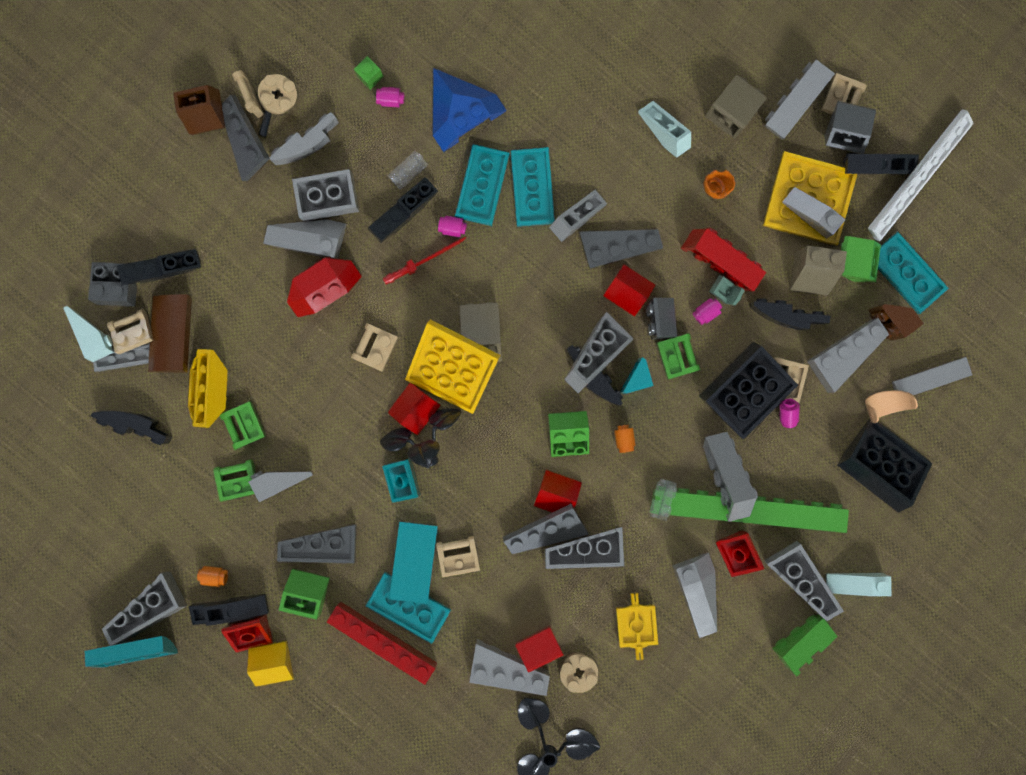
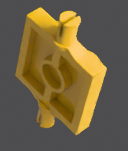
M630 593L631 605L616 608L619 647L634 648L636 660H643V648L649 645H658L655 605L639 604V593H635V598L634 593Z

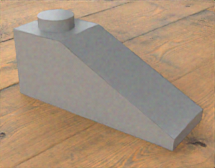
M796 187L782 201L784 205L826 239L834 235L846 220L831 207Z
M594 190L561 214L549 228L562 242L604 208L607 203Z
M260 471L251 476L252 480L249 481V484L256 498L261 502L312 476V473L267 472L263 474Z

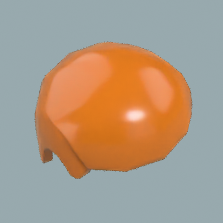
M727 170L723 172L712 171L705 177L703 183L705 193L714 199L725 198L734 190L736 184L734 176Z

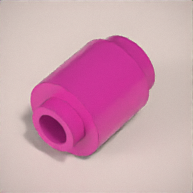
M377 88L376 103L381 104L382 107L400 108V105L404 104V92H401V88Z
M440 217L438 232H442L443 235L461 238V235L466 232L467 223H464L463 218Z
M709 298L698 306L692 314L700 325L707 324L721 314L720 309H722V306L717 299L712 300Z
M786 399L780 403V422L785 428H794L799 422L800 405L797 401Z

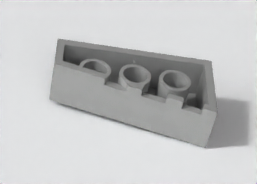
M815 60L813 63L809 62L802 71L804 75L801 79L796 78L789 87L791 92L788 96L784 94L777 103L779 105L778 109L775 112L771 111L765 118L767 122L765 127L782 140L835 74L818 60Z
M879 318L870 320L807 362L827 393H835L889 334Z
M728 432L705 437L703 449L710 470H715L714 482L716 487L721 488L722 497L720 499L722 505H727L729 513L726 514L728 522L750 517L757 499V491L750 484V477L742 466L741 456L736 453L734 440L730 439Z

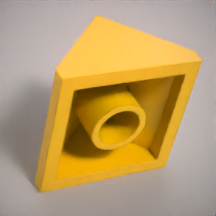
M287 641L248 649L247 674L255 687L294 679Z

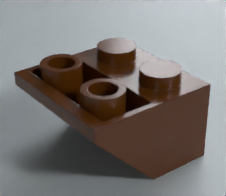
M204 85L173 93L176 113L189 135L225 128L219 89Z
M883 304L868 310L872 320L879 318L889 334L886 338L890 340L906 338L924 324L913 308Z

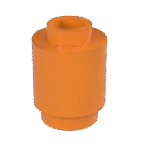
M629 424L617 426L618 430H614L619 453L635 451L634 446H636L633 428H629Z
M203 566L197 574V580L200 581V585L225 586L228 579V571L221 567Z

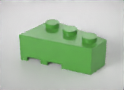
M817 614L810 616L801 627L794 628L791 631V635L787 638L778 640L775 644L776 646L772 649L784 665L797 677L801 673L799 669L805 663L809 665L813 661L811 657L817 651L822 652L838 636L826 620Z

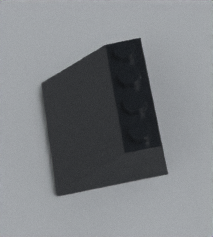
M752 342L699 397L744 440L798 384L761 345Z
M869 418L845 450L837 466L899 513L914 505L933 463L880 422L872 423Z

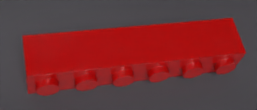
M343 602L336 606L327 620L328 624L426 685L436 669L437 662Z

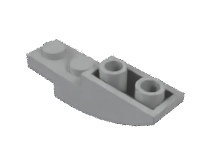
M331 112L324 114L319 119L317 125L306 130L305 136L301 137L298 132L291 134L285 140L286 143L272 151L269 157L275 165H282L298 161L315 153L330 142L326 134L339 123L337 118Z

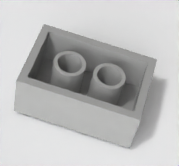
M350 169L292 179L298 216L303 222L360 212L354 177Z

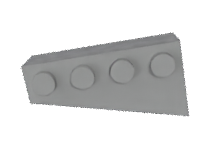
M606 312L597 322L564 380L579 393L630 344L633 338Z
M622 527L544 549L545 569L624 566Z
M798 541L764 560L771 569L826 621L844 612Z
M161 573L137 598H134L123 611L119 612L102 628L110 646L122 644L188 606L172 573Z
M477 639L469 683L547 696L550 678L549 670L539 667L528 673L522 659Z

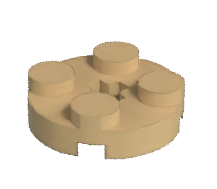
M273 74L267 75L260 82L257 96L266 111L272 114H283L293 108L297 99L295 84L287 77ZM280 90L283 97L279 96L278 99H275L272 91Z
M580 652L572 653L564 659L560 667V678L563 685L570 692L583 693L596 685L598 681V668L593 658ZM577 668L584 670L582 677L574 675Z

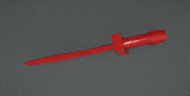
M466 237L449 244L416 263H413L412 259L407 261L403 268L387 274L383 281L387 285L395 282L397 278L407 273L409 275L414 274L417 266L452 249L463 242Z

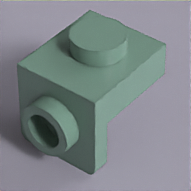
M719 275L709 292L723 303L735 306L741 300L745 289L735 286L724 276Z

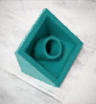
M642 357L636 361L620 390L621 394L654 386L645 358Z
M410 459L382 466L392 503L414 499L421 495Z

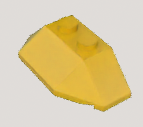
M197 349L196 357L190 367L188 410L193 420V427L209 428L226 409L228 370L214 350Z

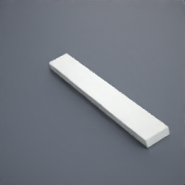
M967 110L959 112L870 224L868 230L875 240H882L974 124Z

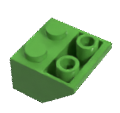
M845 236L844 242L841 244V250L847 251L845 269L841 276L853 282L876 283L881 244L875 240Z
M587 411L548 414L551 457L589 454Z
M292 569L282 594L279 611L317 620L322 613L330 577Z

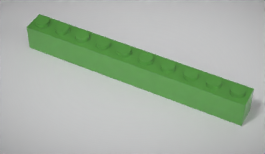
M659 486V489H653L651 512L654 514L728 521L726 514L729 513L727 505H722L720 499L722 497L721 492H716V495H709V491L705 490L689 493V489L678 488V491H670V487ZM757 496L750 517L734 520L733 522L847 533L849 510L842 508V504L831 503L829 507L823 506L822 502L811 501V505L804 504L803 500L792 499V503L785 502L783 498H773V501H769L764 496Z

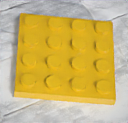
M784 151L763 226L837 246L844 222L834 235L826 239L784 205L782 201L796 187L831 207L845 219L857 174H845L844 167Z
M430 319L426 324L405 380L473 414L501 355Z

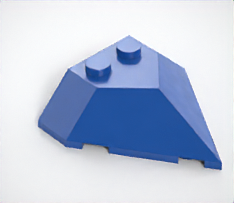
M433 68V137L443 152L457 144L459 137L488 118L492 121L507 111L496 94Z

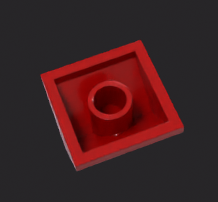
M624 264L603 297L635 317L650 296L655 284Z
M409 383L387 413L399 424L419 435L429 422L430 417L441 405L414 384Z
M546 470L533 506L552 513L569 504H572L575 508L582 482Z
M740 530L716 542L731 577L765 569L746 531Z
M266 614L229 623L221 630L235 653L273 643Z
M551 625L517 641L515 644L528 673L563 656Z

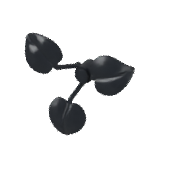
M454 408L436 411L429 419V423L433 425L432 440L415 444L410 439L412 435L410 430L407 428H397L387 433L381 439L380 445L387 451H397L409 442L412 446L407 452L408 458L412 462L429 469L439 461L437 454L440 450V445L436 441V429L445 430L451 427L458 420L462 412Z
M533 698L521 700L518 707L519 721L523 727L529 730L538 726L543 748L539 758L537 755L529 753L519 759L517 765L518 775H548L550 767L557 764V756H561L565 746L569 757L575 760H582L599 750L600 744L589 731L575 728L568 731L566 734L567 742H563L557 751L554 746L546 744L541 726L542 723L547 722L550 712L546 703Z

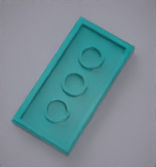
M475 144L472 145L455 217L488 226L493 225L510 155L509 152Z
M549 147L511 150L517 227L553 224L555 218Z
M899 232L893 234L881 245L878 270L917 314H921L949 289Z
M399 522L390 600L428 604L438 526Z
M384 572L366 607L432 644L451 609L431 597L428 598V604L390 600L392 575Z

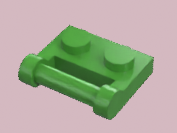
M690 333L657 343L667 380L701 370L699 364L697 365L690 343ZM679 342L683 343L690 366L688 368L684 366L678 346Z
M251 401L220 415V419L224 421L233 441L232 446L234 450L266 437ZM232 416H235L244 440H240L232 422Z
M252 459L233 466L214 468L220 502L254 494L249 484V481L252 480L251 476L255 474V465ZM247 470L248 476L227 481L223 480V475Z

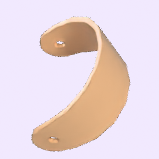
M899 390L878 392L870 395L865 400L872 423H877L882 416L918 407L914 395Z

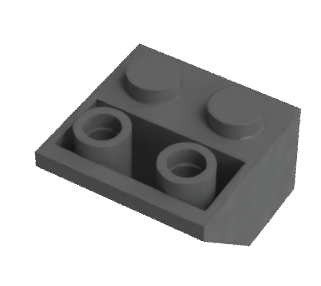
M837 101L824 135L826 146L864 154L871 137L876 109Z
M92 262L89 301L96 305L135 306L136 283L121 286L116 269L117 265L125 263Z
M674 298L651 299L648 305H646V316L650 318V324L647 325L648 336H651V340L677 337Z

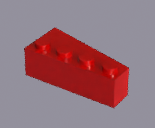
M710 227L691 231L680 249L685 252L687 250L692 251L696 254L694 258L700 262L710 263V268L720 274L726 273V279L742 287L745 291H755L766 274L760 263L748 259V255L745 252L733 248V244L729 240L721 239L717 236L718 232Z

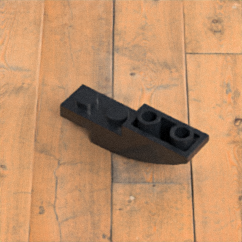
M846 154L845 174H911L918 165L919 154Z
M424 177L399 198L393 207L368 227V230L382 243L390 235L395 234L406 225L438 193V190Z
M196 249L160 255L157 258L116 266L121 286L161 280L201 268Z
M756 299V301L750 303V308L757 314L783 327L806 331L810 329V324L826 325L830 323L831 316L824 315V312L812 311V314H806L805 310L795 309L792 312L793 305L787 304V301L775 300V303H768V299Z
M571 345L566 349V352L575 362L581 349L578 346L574 347ZM600 372L585 386L593 394L617 406L623 404L621 401L623 396L618 389L614 390L611 387L612 381L606 373L603 375Z
M100 411L91 414V417L96 419V423L102 426L109 425L113 427L114 432L121 435L132 432L142 437L146 435L151 438V442L157 445L168 444L173 437L156 428L159 423L158 420L142 414L126 411Z
M266 594L233 597L224 601L198 603L189 606L192 625L206 624V626L224 624L269 613Z

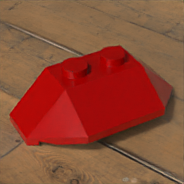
M324 257L292 278L287 303L297 317L315 314L347 294L362 276L351 260Z

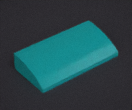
M159 636L84 651L85 667L104 668L177 654L178 649L170 639Z

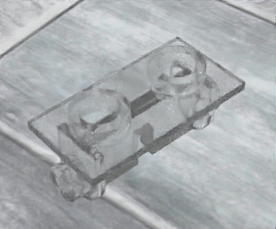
M414 151L387 177L401 190L428 164L420 153Z
M660 479V482H657L654 495L659 496L660 501L652 500L649 511L651 512V517L667 520L671 513L670 505L672 498L675 497L677 491L676 483Z

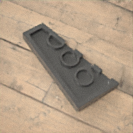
M229 95L222 103L225 127L241 180L248 181L270 158L236 95Z
M658 230L579 232L589 269L663 249Z
M569 504L503 536V541L510 552L516 554L589 534L573 505Z
M356 524L279 541L277 562L355 563Z

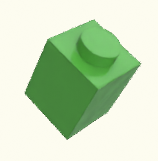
M368 56L354 68L356 76L369 90L383 78L381 69Z

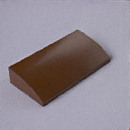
M189 295L153 296L151 332L154 341L150 342L148 372L188 373L192 298Z

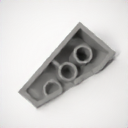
M327 219L268 225L263 244L322 258L339 259L347 224Z

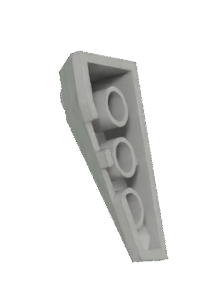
M709 553L672 565L698 637L702 638L717 632L716 575Z

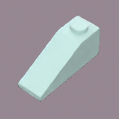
M654 101L638 111L663 147L676 158L691 148V131Z
M68 306L64 307L85 359L95 362L114 353L112 348L113 342L109 335L104 334L75 310Z
M826 573V584L832 594L891 596V576L884 573Z

